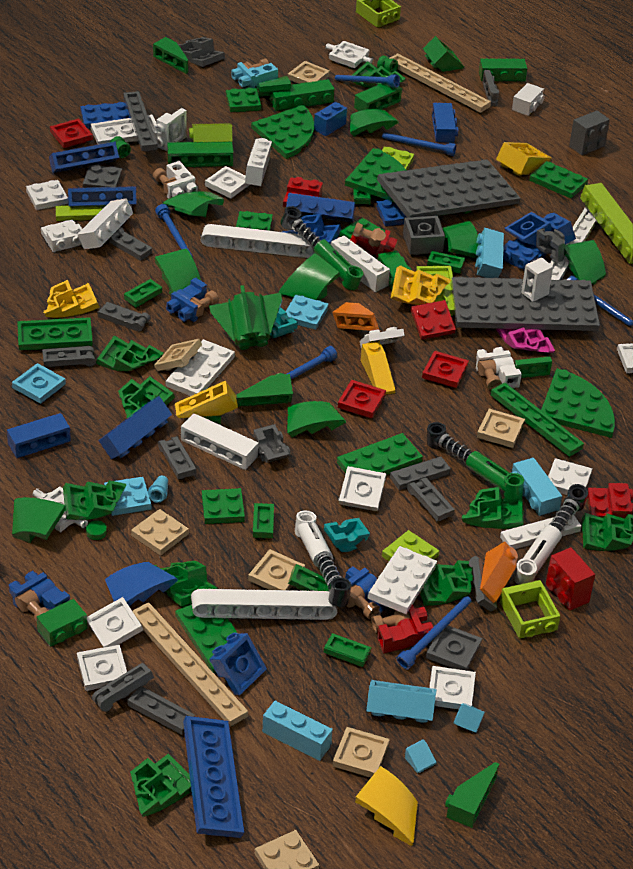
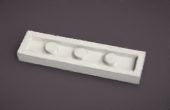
M572 515L571 520H568V525L564 526L565 530L561 531L562 536L580 532L581 525L574 515ZM553 518L502 531L500 538L514 549L532 545L543 528L549 525Z

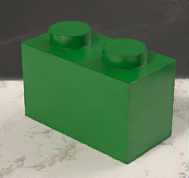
M74 599L36 616L37 631L50 647L88 629L87 614Z

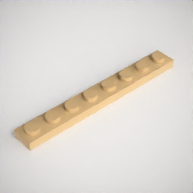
M398 53L390 57L398 61L397 69L406 75L427 84L429 87L450 96L452 99L480 113L491 106V101Z
M149 602L132 611L142 625L143 631L224 721H228L229 727L248 717V710Z

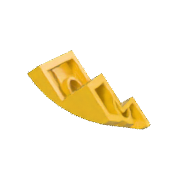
M399 266L396 268L391 299L414 305L433 303L446 285L450 283L451 279L439 274L432 276L419 269L414 272Z
M68 280L51 287L50 296L47 300L48 307L47 310H44V314L46 317L52 318L68 317L90 312L100 307L89 283L72 290Z
M380 766L358 793L355 803L375 813L374 819L394 830V837L412 846L414 843L418 801L396 776Z

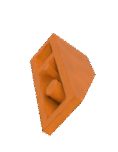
M346 302L332 312L337 328L368 331L379 330L374 313L359 303Z
M506 542L491 549L485 556L480 590L492 603H495L499 598L502 588L506 586L517 565L518 554Z

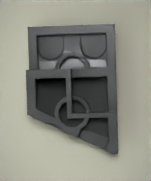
M201 37L187 40L184 44H178L188 61L203 67L225 58L224 52L214 51L213 39Z

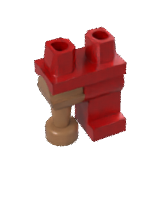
M357 222L350 241L354 242L368 254L375 255V258L378 259V254L393 251L398 239L390 237L391 231L389 230L384 232L380 230L381 228H377L371 231L364 229L363 224Z
M412 604L407 614L395 610L394 615L382 618L380 615L372 616V626L374 632L378 633L377 640L383 654L416 645L433 628L431 622L421 624L422 621H427L425 607L414 608Z

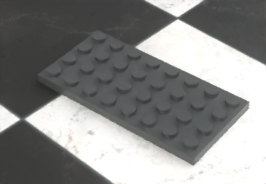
M488 160L378 174L377 181L407 218L439 216L519 204L521 199Z
M452 277L451 285L457 328L599 331L600 324L591 281L551 280L549 295L532 302L521 293L523 279Z

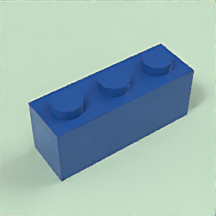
M433 103L432 122L435 142L454 143L455 136H458V127H456L457 118H455V109L452 108V103Z
M61 413L7 429L8 445L16 458L70 442V426Z

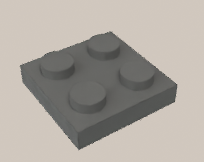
M90 165L83 181V188L118 187L122 176V168Z
M448 625L435 637L427 651L426 658L454 669L467 671L482 644V638Z

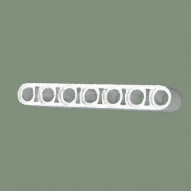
M208 224L204 227L201 236V243L207 247L309 258L314 254L312 245H308L307 240H303V236L293 233Z
M197 589L191 594L193 614L201 618L327 620L334 618L337 614L336 606L329 603L328 591Z

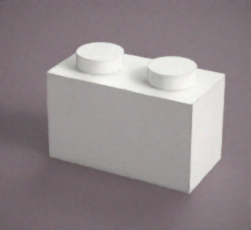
M527 83L514 96L512 110L529 116L536 110L539 104L543 103L545 97L543 95L544 89Z
M542 257L526 264L521 293L532 302L549 295L553 266Z

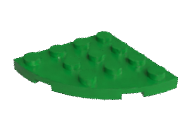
M302 105L252 122L251 128L262 138L272 141L271 146L285 159H288L300 153L304 146L309 145L314 134V120L309 110Z
M373 148L347 177L345 186L393 201L377 181L378 174L406 171V169L394 157L380 149Z
M557 368L541 411L562 426L612 438L615 419L613 410L605 396L585 379L567 370Z

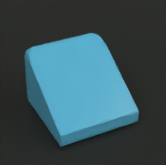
M462 703L454 724L477 733L485 712L469 704Z
M424 739L406 748L405 759L417 773L436 764V760Z

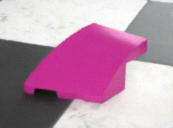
M496 329L506 344L514 349L547 353L555 352L549 338H544L540 329Z

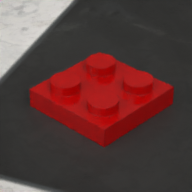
M80 119L50 126L51 134L63 148L93 140V134Z
M446 300L411 307V313L421 340L455 333L456 329Z
M434 351L422 372V378L457 388L468 367L469 360Z
M351 380L339 399L337 408L373 418L386 396V390Z

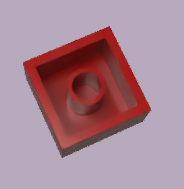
M570 547L551 555L546 585L558 597L560 603L564 604L570 611L590 602L596 574Z

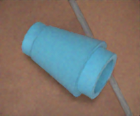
M159 476L148 489L149 498L153 502L159 503L167 498L168 478Z

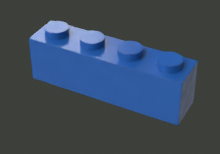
M116 142L56 152L49 156L52 173L115 162L119 158Z
M136 186L68 188L69 206L107 205L110 201L127 199L129 204H137Z
M288 193L286 207L293 206L298 208L302 216L321 214L323 219L352 223L354 222L356 210L355 202Z
M158 396L98 441L111 459L117 456L122 458L130 452L128 448L131 446L135 448L143 442L141 438L144 436L148 438L154 434V428L157 426L161 428L168 423L167 418L172 413L160 396Z

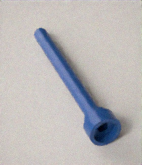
M390 75L388 77L335 76L336 81L384 83L390 87H398L400 84L399 75Z
M390 133L382 134L383 139L444 151L448 156L454 157L457 145L454 143L443 145Z
M165 204L158 205L155 209L158 218L165 221L180 249H188L170 218L168 206Z
M570 276L567 280H578V279H577L576 277H574V276ZM593 294L595 304L626 325H633L632 319Z
M328 346L323 349L320 356L287 374H290L291 379L324 361L331 362L337 359V352L334 347Z
M464 597L413 648L402 651L396 657L399 665L406 670L410 669L415 664L416 656L471 603V598Z

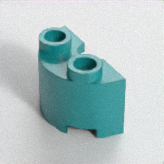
M280 308L270 336L277 338L292 333L298 328V322L292 317L288 318L287 312Z
M359 518L345 520L341 525H338L337 522L324 524L325 533L341 552L357 549L355 545L363 539L366 541L370 535V532Z

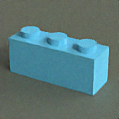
M484 228L483 232L478 234L476 243H478L476 250L478 258L475 264L477 275L486 278H498L503 269L504 233Z
M534 458L513 463L511 473H518L523 476V496L529 501L531 508L539 516L560 510L562 495Z
M371 680L366 711L371 712L375 716L388 714L393 715L397 719L410 717L415 718L418 722L432 721L437 689Z
M274 701L263 715V733L319 761L331 747L333 729L277 701Z

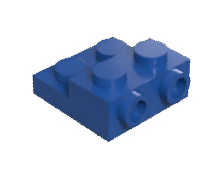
M518 238L514 241L509 240L503 246V261L525 270L526 264L546 256V253L542 252L535 245L525 243Z
M232 633L226 638L227 643L224 646H218L212 651L213 656L209 660L217 675L225 677L234 695H241L267 668L248 633Z

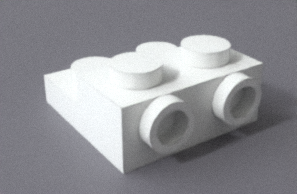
M181 108L172 115L165 113L157 119L155 131L157 132L156 141L158 148L167 151V143L180 142L187 137V111Z
M73 220L41 227V234L53 252L82 245L77 235L82 228L79 224H75Z

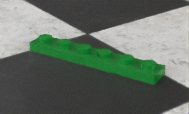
M503 383L491 390L492 397L518 417L524 418V422L569 457L583 449L584 443L508 384Z

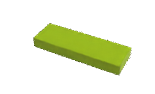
M106 205L56 206V221L92 220Z

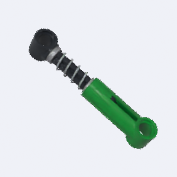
M293 206L286 207L280 222L281 226L287 230H294L298 232L299 236H303L307 240V244L312 245L314 253L339 271L342 285L349 290H356L364 274L362 269L351 265L325 239L320 240V236L316 237L315 232H311V228H307L306 223H303L300 217L301 211Z
M433 422L428 425L427 445L433 449H446L448 453L452 452L453 456L463 460L467 468L494 486L499 487L506 499L516 501L523 497L524 478L522 475L510 473L480 452H471V449H466L465 445L461 446L459 441L455 442L454 438H451L449 433L446 432L444 424Z

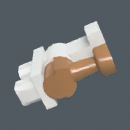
M180 161L168 164L167 173L163 168H158L153 173V178L157 182L163 183L164 194H167L168 199L183 193L198 191L195 177L191 175Z
M502 347L493 349V353H487L484 349L477 351L476 370L480 376L487 377L486 385L489 390L503 383L508 384L512 388L520 386L522 374L519 369H516L509 350L504 351ZM508 379H511V380H513L514 382H513V383H507V380H508Z

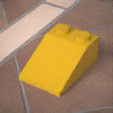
M504 142L496 160L501 162V166L511 168L513 173L519 176L529 175L546 161L549 162L552 159L528 143Z

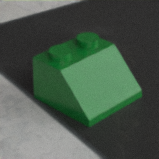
M436 36L423 48L426 52L425 57L432 61L431 65L435 69L439 68L444 72L465 67L456 54Z

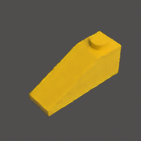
M380 341L362 344L361 362L372 385L386 390V395L395 393L386 354Z
M226 381L175 403L176 416L178 418H190L193 414L201 417L218 416L238 408L236 395Z

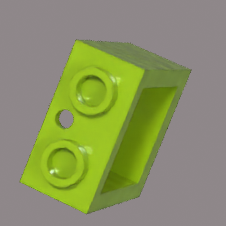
M357 0L356 13L376 27L400 20L401 6L392 0ZM380 8L383 12L378 13L374 9Z
M230 123L192 124V128H189V137L192 138L193 142L232 141V125Z
M541 580L502 588L500 604L519 639L558 630L560 614ZM537 601L545 617L523 622L515 606Z

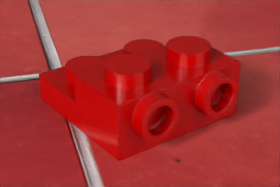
M291 177L287 185L283 207L287 205L288 193L321 197L323 183L316 179L310 181L304 180L301 177Z
M609 483L608 488H588L587 497L591 515L604 518L606 514H610L624 519L628 514L633 515V503H631L633 500V489H629L627 483Z

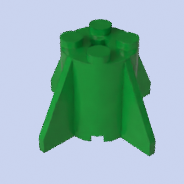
M241 285V293L235 295L234 300L230 301L229 299L226 303L209 306L210 313L232 341L239 346L240 350H247L251 346L263 347L268 344L282 303L281 293L265 296L259 293V296H255L254 292H245L244 285Z

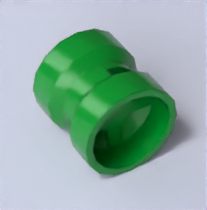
M383 55L378 60L377 68L382 66L392 73L397 71L398 61Z
M116 136L111 139L110 142H116L120 158H125L130 154L131 147L122 137Z

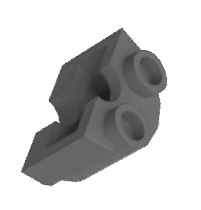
M545 228L537 230L536 247L542 252L550 254V258L557 263L564 260L565 236L556 229H554V232L545 231Z
M275 424L254 429L253 436L258 441V455L262 462L266 461L268 463L291 456L289 447L282 444V432L278 431Z

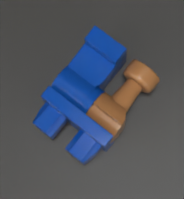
M195 277L191 280L189 286L171 293V300L166 303V310L171 314L177 311L178 317L182 321L190 319L195 322L199 316L203 315L204 308L208 304L215 305L219 302V297L213 290L207 292V284Z
M352 566L348 569L345 578L351 582L349 603L346 606L354 607L356 605L363 609V615L371 620L372 616H376L379 611L383 612L388 608L385 605L368 599L369 591L377 581V578L370 574L366 568L359 571Z
M32 570L25 576L26 583L21 585L18 581H14L9 584V592L13 597V604L19 607L22 612L30 610L35 614L34 620L36 622V616L70 600V595L65 591L61 592L47 578L44 572L38 575Z

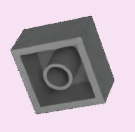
M598 110L574 119L569 146L580 155L604 147L610 119Z
M438 216L404 218L403 236L410 255L428 254L432 251L443 253L445 235Z

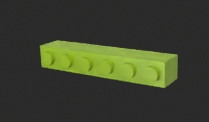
M602 183L585 185L580 197L582 202L627 262L632 264V222Z

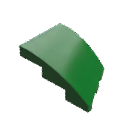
M368 61L351 75L370 77L399 75L400 82L406 80L398 72L390 73L382 66L376 68ZM353 82V83H355V84H358V85H360V86H362V87H367V88H372V87H374V86H377V85H379V84H382V83Z
M288 76L257 83L259 97L270 96V91L291 89V82Z
M361 110L350 115V133L354 137L366 129L369 133H372L382 126L388 130L397 125L399 121L385 110Z
M197 191L174 196L164 201L163 204L170 208H175L179 212L206 217L208 204L223 205L224 199L211 192Z
M470 221L442 228L445 235L444 245L448 246L449 252L478 258L476 255L478 234Z
M594 240L565 245L564 255L569 260L568 267L578 280L591 281V284L594 285L598 280L606 276L603 258Z
M187 248L155 257V263L162 271V278L169 287L170 295L189 286L191 280L195 277L201 280L196 264Z
M314 253L294 271L278 293H281V296L295 297V295L320 301L327 296V286L340 277L339 271Z
M113 336L97 358L96 364L112 370L131 371L162 357L164 353L151 345L145 348L133 340L128 344L120 338Z
M150 376L141 384L131 379L118 391L127 418L158 396H160L165 405L176 398L173 392Z
M309 401L288 407L287 433L291 437L305 430L313 434L326 426L334 430L346 423V420L329 402Z
M111 480L106 485L87 482L85 486L65 483L63 486V496L66 507V519L89 520L111 514L126 488V483Z
M499 487L479 490L475 500L469 505L470 509L467 514L462 516L463 523L484 528L513 529L524 526L523 499L512 501L502 498Z
M15 498L12 536L31 543L35 536L47 540L66 511L65 505L40 498Z
M585 513L582 517L583 548L610 551L629 547L633 542V515L628 514L624 519L610 514H606L604 518Z
M458 560L455 565L437 564L420 591L424 606L446 604L468 596L471 593V581L473 579V568L469 566V561Z
M198 561L171 563L170 567L160 568L178 579L165 592L180 606L191 604V594L197 589H218L207 582L206 566Z
M169 754L155 764L147 758L130 771L142 817L159 812L192 792L190 774Z

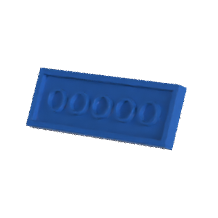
M186 716L183 725L197 834L241 838L244 834L229 723L224 720Z

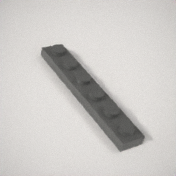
M139 91L123 93L141 151L157 150L158 144Z

